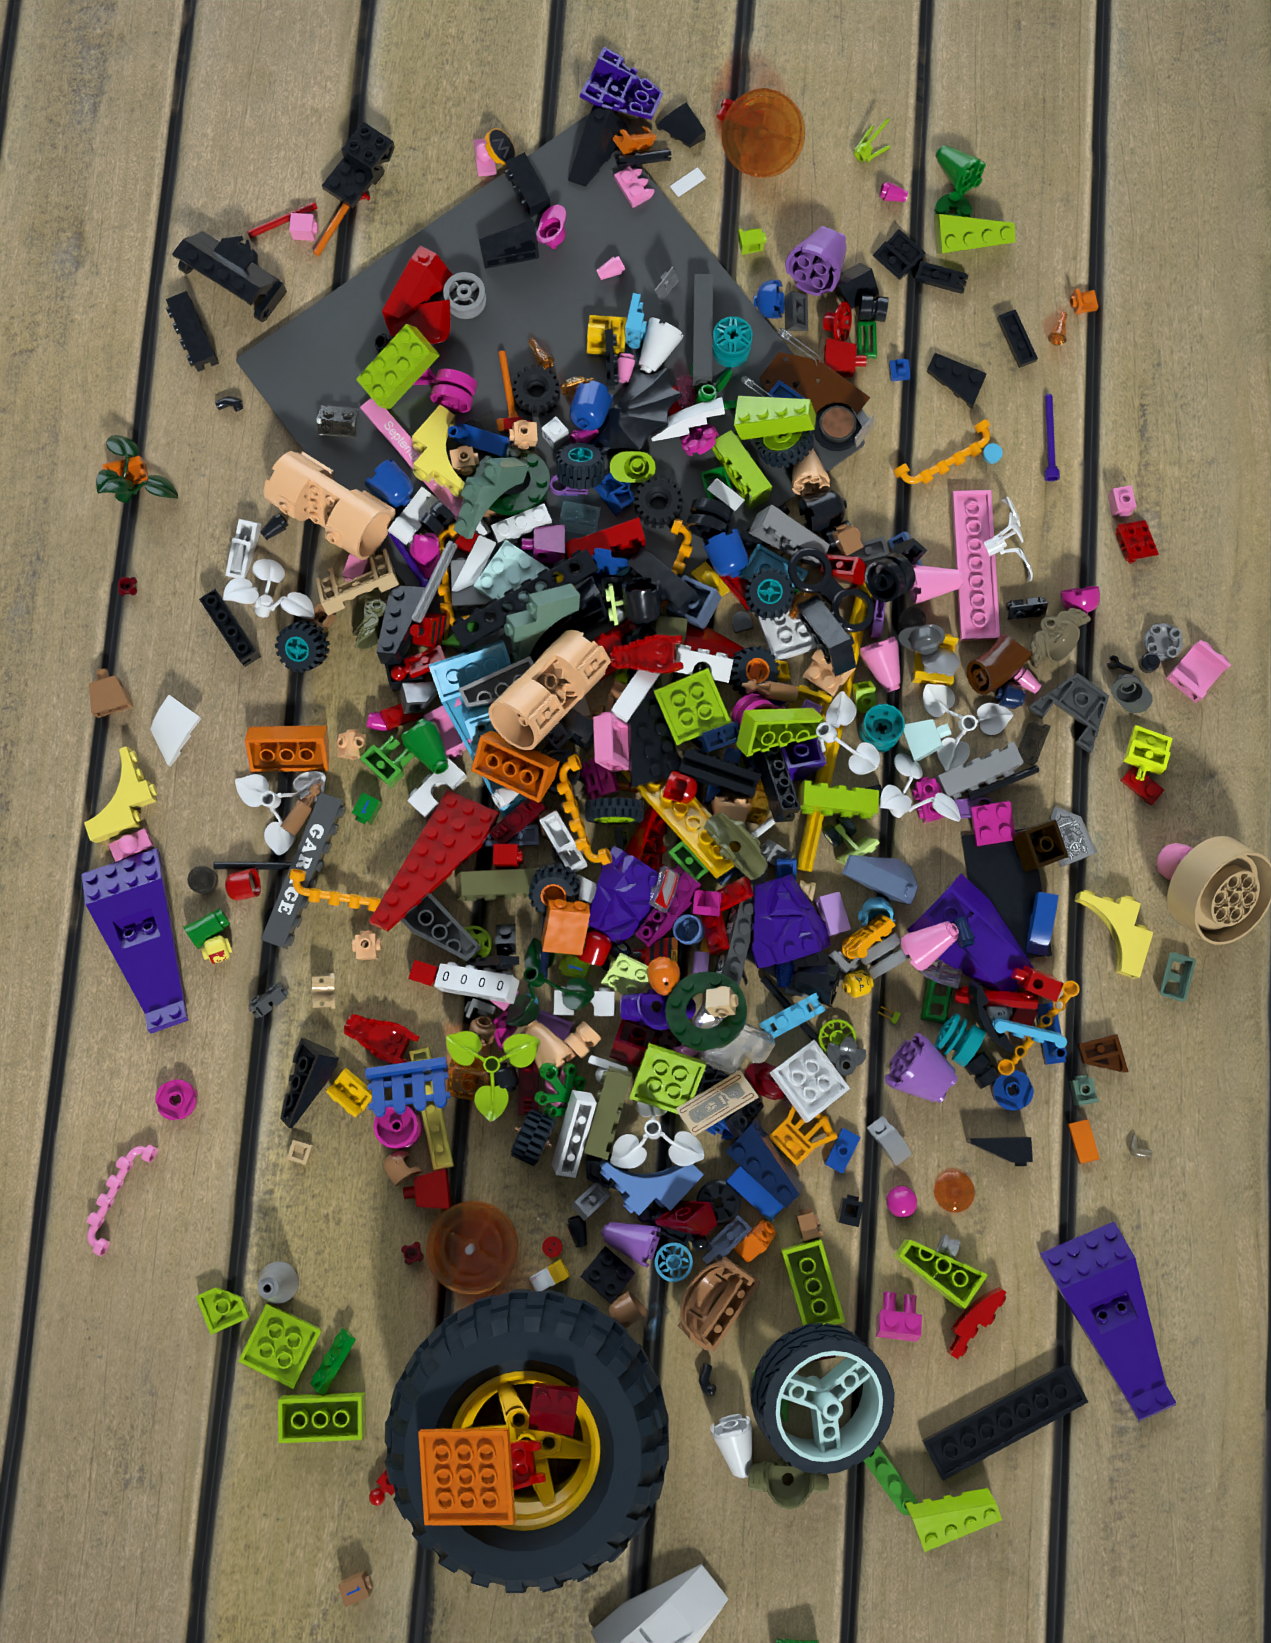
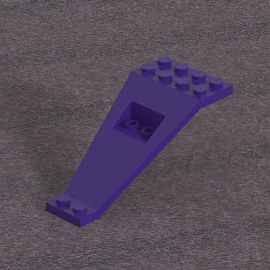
M154 848L81 874L85 905L145 1013L148 1032L152 1034L189 1021L161 857L158 849Z
M1111 1222L1040 1253V1257L1059 1292L1122 1392L1138 1422L1175 1406L1176 1401L1165 1383L1136 1258L1116 1223ZM1123 1306L1125 1310L1120 1311L1117 1307ZM1104 1314L1107 1318L1101 1319L1099 1315Z

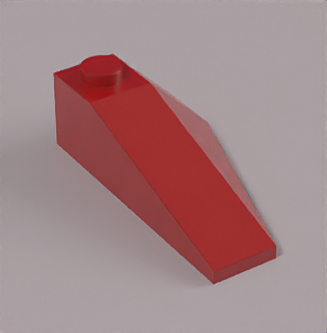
M419 246L410 258L382 312L399 321L415 310L416 306L421 302L428 301L430 296L444 290L445 283L453 274L436 253Z
M687 624L686 638L682 645L691 646L692 651L698 652V648L710 650L709 654L715 656L717 652L728 654L727 658L730 659L735 656V652L744 649V647L707 626L703 631Z
M651 805L625 852L636 857L663 876L665 864H662V854L666 851V846H663V835L666 834L667 823Z

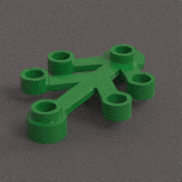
M568 1062L563 1067V1072L566 1074L563 1086L557 1077V1067L551 1063H544L539 1069L540 1076L550 1081L558 1094H546L543 1091H539L535 1095V1101L540 1105L565 1102L568 1106L572 1086L576 1087V1091L583 1092L586 1080L581 1076L574 1077L577 1067ZM549 1104L545 1107L544 1113L551 1118L565 1116L567 1107L557 1108Z

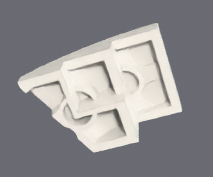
M168 695L159 708L150 730L167 765L171 767L181 754L180 750L191 737L190 733L201 718L170 695Z

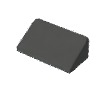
M791 291L785 296L786 331H808V295Z

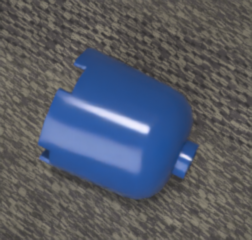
M590 381L587 384L582 382L577 387L570 407V417L578 428L593 431L600 428L604 423L613 402V395L610 396L605 385L596 381Z
M387 459L374 470L376 474L373 478L370 479L368 477L366 479L365 486L378 499L393 508L401 505L405 507L412 500L410 496L414 490L413 482L393 459L390 461Z
M733 529L732 534L729 535L723 532L708 539L709 543H703L715 572L720 576H730L731 579L738 577L742 574L741 571L748 565V555L738 529Z

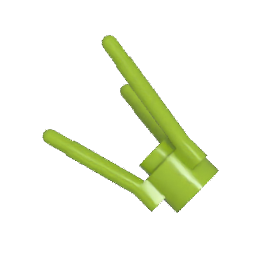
M889 118L865 142L874 128L871 125L860 143L854 148L853 154L858 161L863 163L866 160L869 163L874 157L890 148L887 145L872 154L873 148L870 145L890 121Z

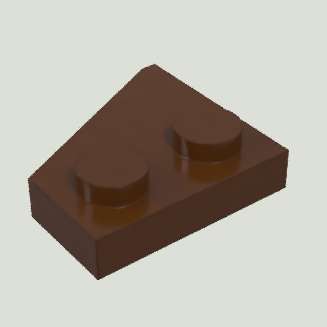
M1118 1034L1077 1044L1083 1064L1123 1073L1129 1072Z

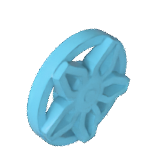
M670 1242L663 1245L657 1251L655 1268L663 1279L670 1282H678L685 1279L692 1270L693 1258L686 1246L677 1242ZM670 1246H676L673 1250V1253H671V1251L666 1248ZM681 1247L680 1254H676L678 1248ZM663 1250L669 1253L667 1257L664 1256ZM684 1250L687 1252L689 1260L681 1258ZM661 1255L662 1259L666 1261L661 1262L658 1266V1258ZM682 1261L688 1262L689 1265H682ZM664 1264H666L667 1268L660 1270V1268ZM680 1268H682V1269L688 1268L687 1272L680 1277V1275H681V1270H680ZM671 1270L672 1278L665 1276L663 1273ZM673 1271H678L677 1278L675 1277Z

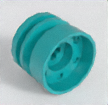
M730 316L722 319L715 326L712 354L720 365L734 368L741 366L747 361L751 351L753 332L751 326L745 320Z
M878 704L872 707L866 713L859 728L861 742L872 744L878 752H886L892 749L903 734L905 728L904 717L897 708L888 704Z
M955 1013L940 1029L934 1046L938 1051L943 1048V1055H947L951 1050H954L951 1060L965 1067L979 1049L986 1032L975 1024L966 1030L968 1020L963 1019L959 1023L961 1016Z

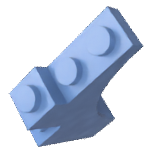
M602 1159L598 1163L602 1169L600 1173L607 1180L612 1178L616 1182L614 1186L622 1194L624 1193L621 1197L625 1202L623 1206L631 1214L635 1211L638 1215L653 1200L662 1209L666 1206L671 1211L704 1175L694 1164L689 1166L674 1165L660 1172L638 1174L622 1170L609 1163L606 1159Z

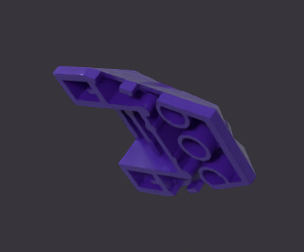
M603 47L579 97L593 105L652 120L664 93L647 78L641 79L636 75L637 69L634 67L628 68L623 63L624 58L621 55Z
M613 846L610 850L612 863L601 865L602 871L596 884L595 897L591 902L588 925L608 936L617 945H620L638 931L656 906L655 900L662 887L664 877L636 857Z
M792 875L754 885L753 911L755 915L754 924H752V930H754L752 952L757 968L789 962L820 952L822 949L831 946L825 924Z

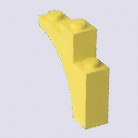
M439 405L412 436L413 448L418 453H422L413 463V473L419 480H424L428 484L434 478L438 485L445 486L455 497H460L464 500L461 493L465 482L462 481L452 468L446 451L448 429L450 426L455 425V415L442 405Z
M127 746L119 749L122 764L121 777L115 795L98 815L84 822L89 839L94 843H99L140 828L139 821H141V816L138 810L135 809L157 801L155 795H158L155 785L144 780L143 772L140 768L138 769L136 763L138 762L137 754Z
M1084 890L1077 893L1074 901L1096 913L1106 924L1113 937L1117 953L1115 973L1133 979L1140 978L1153 936V932L1148 931V927L1140 924L1134 926L1141 903L1136 902L1135 898L1126 895L1116 899L1114 903V899L1105 896L1102 898L1097 897L1092 891Z

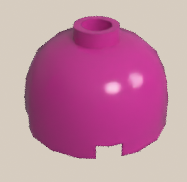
M1088 586L1080 589L1073 588L1060 592L1061 602L1066 611L1070 608L1084 611L1088 615V612L1095 610L1100 602L1099 586Z

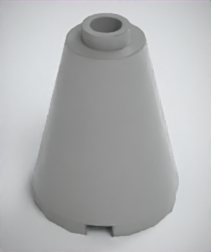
M286 1262L268 1264L263 1268L258 1277L259 1295L266 1301L274 1304L290 1300L295 1295L299 1285L298 1275L294 1268Z

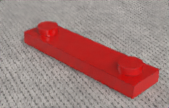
M968 986L957 987L956 1003L970 1004ZM984 990L989 1000V1003L986 1005L1025 1009L1038 1008V995L1030 991L1021 993Z

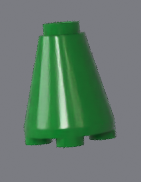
M946 145L938 149L936 152L937 161L956 192L964 195L973 187L977 188L982 183L981 177L986 164L981 159Z
M421 719L414 727L401 735L405 748L435 774H442L448 769V759L441 733L435 722Z

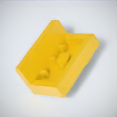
M804 685L796 686L798 688L797 700L794 703H789L788 709L801 708L805 699H808L823 706L819 714L824 718L825 722L826 712L832 701V696H829L825 691H811L809 687Z
M347 1068L340 1073L335 1082L325 1091L333 1101L339 1103L348 1114L354 1117L362 1113L372 1100V1090L368 1091L367 1085Z

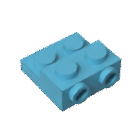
M633 293L625 327L626 345L634 349L640 348L641 342L644 341L647 321H644V311H642L644 302H641V294Z

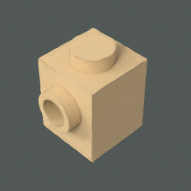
M720 986L715 989H706L705 1008L712 1017L724 1018L728 1015H735L736 1007L738 1006V996L734 994L730 987Z

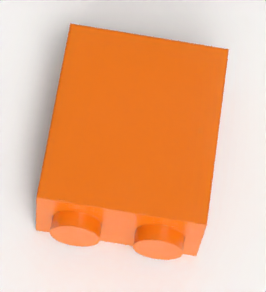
M561 899L548 901L541 939L542 952L582 955L590 918L589 904L581 901L567 902Z

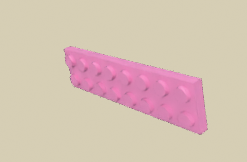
M991 490L953 491L952 505L956 569L963 575V584L957 589L960 641L998 640L1000 638L996 559L995 554L989 556L984 545L985 541L994 537Z

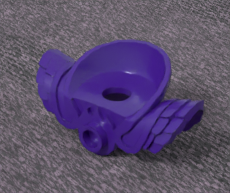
M648 989V993L624 994L620 1000V1015L623 1020L638 1022V1026H649L656 1030L668 1029L669 1026L665 1014L668 996H662L654 989ZM693 998L687 1005L686 1015L688 1019L692 1018L696 1012V1003ZM654 1001H659L662 1004V1010L658 1013L651 1009V1004Z

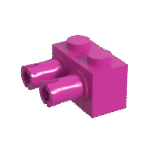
M883 1292V1310H880L876 1316V1337L917 1342L921 1337L922 1315L916 1313L917 1296L912 1294V1297H910V1294H904V1312L895 1311L896 1293Z

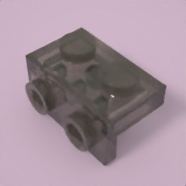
M321 405L317 416L318 434L355 438L359 408Z

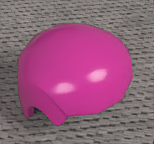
M897 1186L888 1193L886 1205L895 1217L907 1218L914 1214L917 1209V1197L910 1188Z

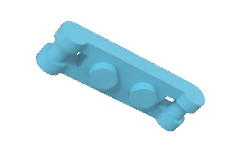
M814 993L759 1023L761 1029H764L767 1034L768 1042L826 1011L824 1005L821 1006L818 1000V994ZM809 1003H811V1005L813 1006V1011L810 1008ZM774 1023L778 1030L774 1031L770 1024Z
M1000 1018L992 1021V1025L998 1033L1010 1031L1013 1036L1024 1038V1035L1032 1037L1031 1040L1039 1043H1044V1040L1050 1041L1058 1048H1064L1067 1045L1066 1038L1058 1032Z

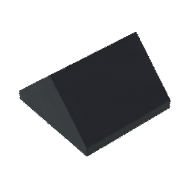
M858 263L842 272L839 282L833 290L840 302H847L851 309L860 305L862 294L873 295V297L879 295L872 268L862 263Z

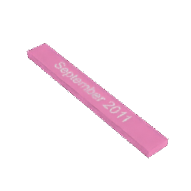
M372 398L360 406V409L413 470V463L422 453H418L413 448L412 438L388 410L379 407ZM434 478L429 484L423 480V483L455 515V520H457L464 500L460 497H455L445 486L438 485Z

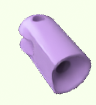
M694 952L692 974L708 972L710 953Z

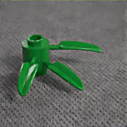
M691 364V366H690V375H691V380H692V382H693V364ZM729 369L723 373L713 385L706 384L701 388L694 386L695 390H699L695 405L716 399L717 392H720L731 378L732 370ZM723 401L724 409H736L737 401Z

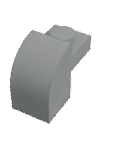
M883 1116L867 1127L869 1133L880 1144L884 1153L895 1166L912 1155L903 1138Z

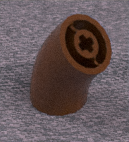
M1002 634L985 653L968 663L966 668L968 682L978 694L987 695L1010 680L1026 664L1032 653L1015 640Z

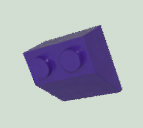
M817 737L798 743L793 741L788 743L787 746L781 747L791 781L806 779L826 765V760Z

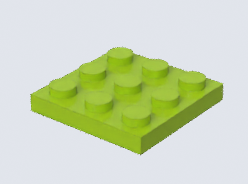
M708 668L654 691L676 746L701 736V733L731 723Z
M648 1043L629 1094V1099L678 1114L676 1108L694 1098L706 1068V1061Z
M267 1303L238 1362L294 1389L320 1337L322 1329Z

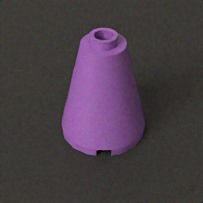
M610 1222L608 1225L605 1224L602 1236L604 1237V1242L647 1268L650 1265L647 1261L648 1259L653 1260L660 1237L656 1236L657 1231L660 1232L661 1229L657 1226Z

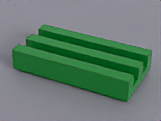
M857 321L858 355H867V359H877L876 321ZM861 326H864L865 353H862ZM868 326H872V352H871V353H869V330H868Z

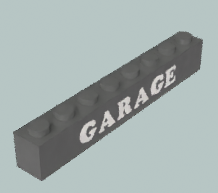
M320 792L261 940L284 949H288V946L293 944L295 939L294 931L296 927L300 926L302 911L307 908L309 901L308 896L301 895L295 891L293 880L289 879L290 869H299L306 872L305 881H301V885L304 888L316 887L317 880L315 878L317 873L323 869V858L325 853L328 854L331 849V838L337 834L339 829L337 823L346 811L343 800Z
M767 868L759 878L750 880L752 891H754V885L764 883ZM738 870L736 881L745 876L740 870ZM753 897L729 908L725 928L730 948L719 953L714 971L731 978L738 986H740L753 931L752 924H754L755 915L753 911Z

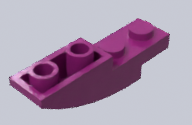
M683 872L676 883L667 909L656 904L635 935L648 947H651L687 911L693 903L691 898L695 894V890H698L701 886V883L688 872Z

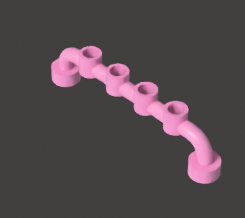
M152 1145L147 1147L138 1146L131 1149L126 1157L121 1156L116 1163V1167L119 1168L117 1175H111L106 1182V1186L110 1187L107 1195L102 1193L96 1202L100 1206L98 1212H92L87 1219V1223L90 1224L87 1240L93 1247L94 1254L102 1257L109 1248L110 1242L103 1238L97 1240L96 1232L102 1226L106 1212L113 1205L117 1191L123 1186L124 1178L127 1172L131 1170L136 1155L142 1154L141 1159L151 1163L157 1155L158 1148Z

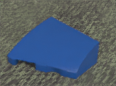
M611 473L604 477L601 484L594 487L616 516L635 501L633 492L630 490L631 484L616 480Z
M595 548L594 555L591 556L599 569L595 574L598 577H612L629 567L628 559L613 558L611 550Z

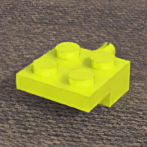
M1135 725L1123 762L1139 768L1136 776L1137 780L1143 781L1146 771L1161 775L1167 768L1171 754L1169 750L1173 738Z

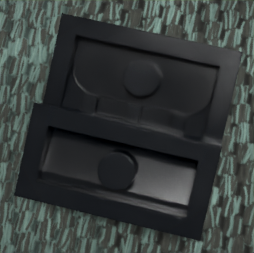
M898 229L887 242L885 241L873 254V257L896 278L901 280L925 257L926 252Z

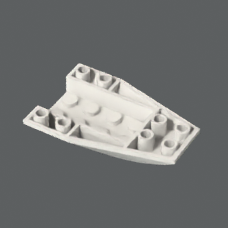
M700 1564L623 1602L591 1630V1634L596 1643H698L728 1601V1597L705 1567Z

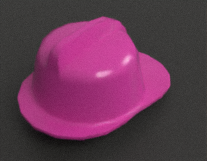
M562 205L551 206L543 213L536 233L537 241L550 246L552 249H556L566 237L564 228L566 210Z
M433 533L414 535V539L410 544V554L416 560V564L426 578H431L440 559L439 540Z

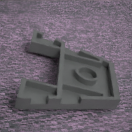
M1076 673L1031 704L1027 709L1042 719L1051 706L1055 704L1086 727L1075 744L1086 752L1091 753L1109 695Z

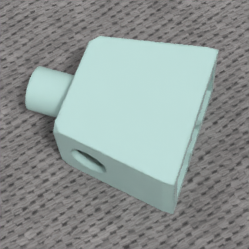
M933 719L905 724L904 734L914 761L917 762L944 747L941 738L952 734L948 723L936 727Z

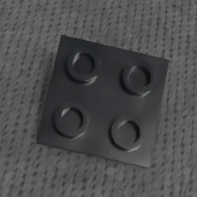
M604 1246L580 1277L612 1304L636 1273L610 1249Z

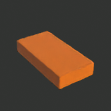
M1089 1119L1069 1123L1068 1128L1078 1163L1082 1164L1100 1159Z

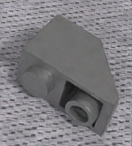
M432 681L402 683L399 697L403 713H423L438 695L435 683Z

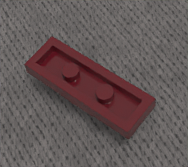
M527 798L492 828L489 833L498 844H507L547 808L542 802L538 803Z
M533 1060L530 1065L523 1068L519 1067L518 1115H528L532 1109L538 1111L539 1103L535 1101V1095L539 1092V1070L535 1060Z

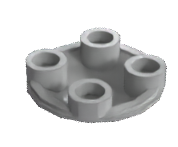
M1155 624L1145 634L1144 647L1147 653L1156 654L1160 661H1168L1175 658L1182 649V632L1179 628L1169 624Z
M938 647L934 653L922 654L921 656L924 671L930 674L938 673L953 676L960 664L958 656L951 650L943 647Z

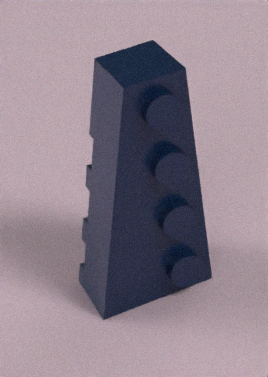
M755 1117L741 1137H737L729 1145L726 1153L787 1208L800 1195L803 1186L790 1166L785 1163L781 1157L782 1154L775 1148L767 1132H764L759 1120Z

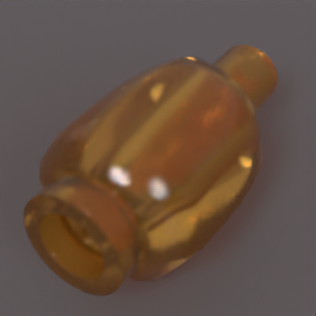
M575 376L566 379L564 384L560 385V389L563 395L572 397L575 395L580 383L587 384L595 380L594 377L586 379L583 376Z
M800 590L793 599L792 610L788 616L794 620L799 614L796 604L806 602L817 593H807Z

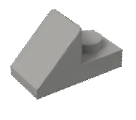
M596 1182L581 1194L571 1206L585 1221L610 1197V1194L600 1183Z

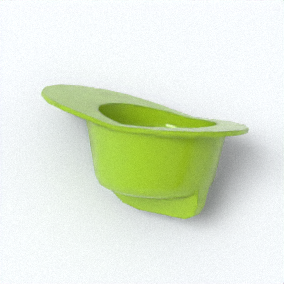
M625 451L616 454L612 458L609 468L612 476L620 482L641 483L653 477L656 465L654 459L648 453Z

